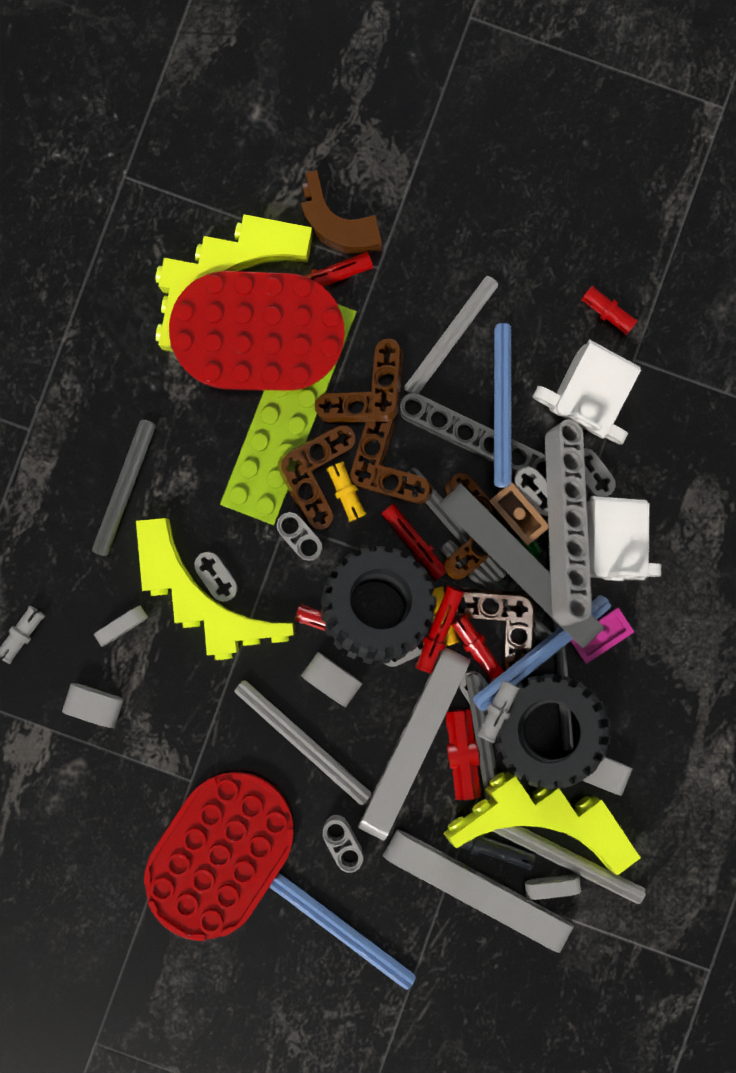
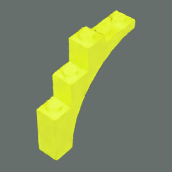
M243 215L242 223H237L235 230V240H238V242L204 236L202 245L198 244L196 249L195 261L199 262L198 264L164 258L163 265L157 268L156 283H159L158 286L163 293L169 294L164 296L161 312L165 314L163 324H158L156 331V341H159L158 345L162 350L173 352L169 338L171 311L177 298L193 281L210 273L240 271L268 262L294 261L308 263L313 238L312 227Z
M169 519L136 521L142 591L150 590L151 596L167 595L168 589L171 588L174 622H182L183 628L199 627L200 621L204 620L207 655H215V660L231 659L232 653L239 651V640H242L243 646L260 644V638H271L272 643L289 641V636L295 635L294 623H271L251 619L227 609L212 599L193 580L182 563L174 544Z
M502 772L489 781L490 785L485 788V791L491 798L487 801L485 799L477 803L472 808L473 812L465 818L459 817L448 825L449 830L444 832L448 841L455 848H458L479 835L501 828L515 826L545 827L566 833L582 842L595 853L609 871L616 875H619L640 859V856L601 799L595 796H586L575 804L576 808L573 810L559 788L546 789V787L541 786L532 793L533 797L530 798L517 777L509 772L506 774Z

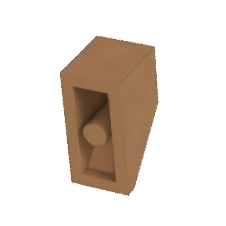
M513 482L489 501L527 546L549 528L545 519Z

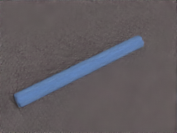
M498 323L495 327L494 484L496 487L506 488L512 483L511 326L508 323Z
M599 595L591 602V614L596 620L611 608L609 600L602 595ZM559 627L475 695L473 702L476 707L481 711H485L488 704H492L502 680L516 686L573 638L562 627Z
M277 874L270 885L271 889L404 989L408 990L413 985L416 978L411 971L282 874Z

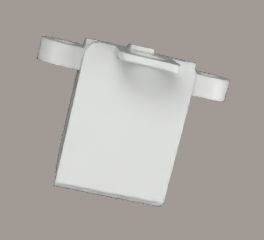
M589 340L575 355L557 394L547 388L538 386L533 398L548 406L551 412L562 418L576 421L582 429L600 438L605 437L615 443L623 444L628 433L614 425V422L641 371V367Z
M591 496L590 501L586 502L590 577L623 581V579L645 580L646 577L661 576V564L649 563V503H647V500Z

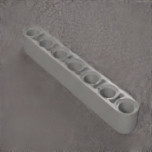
M567 419L550 429L545 436L552 614L555 621L563 626L572 625L587 619L592 609L583 431L581 426L572 419Z
M447 647L441 651L434 665L433 672L428 677L358 825L359 829L385 841L471 659Z
M396 830L383 854V857L394 865L555 952H561L574 927L572 923L402 830Z

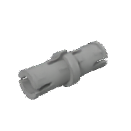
M29 606L17 625L9 629L10 634L0 647V658L4 657V662L11 664L23 644L29 643L31 633L45 617L41 612L35 614L37 609Z
M501 681L492 704H488L486 708L488 713L477 733L479 737L495 743L504 720L510 716L508 711L520 689L519 687L507 681Z

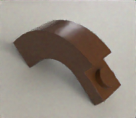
M317 170L306 172L307 182L302 183L307 202L301 203L306 223L309 227H312L313 234L328 247L343 253L362 254L365 251L368 253L381 251L382 241L376 216L373 215L355 220L336 216L330 211L324 201Z

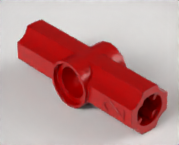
M471 709L447 711L445 716L449 738L447 752L449 767L453 773L455 799L471 800L481 797L477 766H479V754L476 739L474 740Z

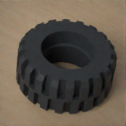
M375 546L374 551L369 552L368 547L358 550L357 555L350 553L343 558L341 564L337 563L327 579L321 599V619L326 624L325 631L328 637L333 636L335 639L334 645L339 650L342 648L348 651L347 656L354 660L358 656L363 658V663L372 664L373 660H379L380 664H386L391 659L399 660L404 658L408 652H412L420 644L433 623L435 617L433 611L436 608V597L432 596L435 590L433 582L426 581L425 577L428 573L423 566L418 569L414 565L416 559L410 555L407 559L400 556L401 550L393 548L390 553L385 552V546ZM369 582H379L392 587L400 595L404 603L405 613L403 619L397 626L390 629H375L363 624L355 616L351 608V596L358 586Z
M556 674L533 676L523 683H518L516 686L520 689L508 711L510 716L504 720L497 735L498 743L495 744L498 753L501 752L504 757L502 762L507 768L510 767L515 772L514 775L520 780L524 779L529 782V785L546 787V789L566 788L593 774L604 760L611 739L609 735L610 719L607 718L606 708L603 702L596 696L597 694L576 679ZM546 703H558L566 706L575 714L580 725V738L577 746L569 755L560 759H547L538 755L532 750L526 739L525 726L529 715L534 709Z

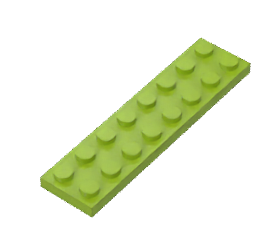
M338 304L344 321V347L357 312ZM337 363L324 378L308 388L297 391L263 392L220 505L275 526L288 492V488L278 470V461L282 455L308 441L318 415L315 411V402L321 395L326 394ZM289 458V465L286 467V470H291L295 473V466L298 465V462L291 461Z

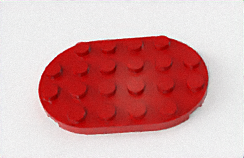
M220 271L207 274L193 281L183 290L173 306L169 320L170 343L181 366L199 382L218 389L297 391L308 388L319 382L333 369L340 357L345 336L343 317L338 304L323 286L307 277L288 273Z
M229 772L216 775L204 781L190 794L152 851L145 869L144 885L148 905L154 916L165 928L186 939L205 941L206 939L229 935L247 921L284 865L291 850L294 824L290 808L282 794L263 778L243 772Z

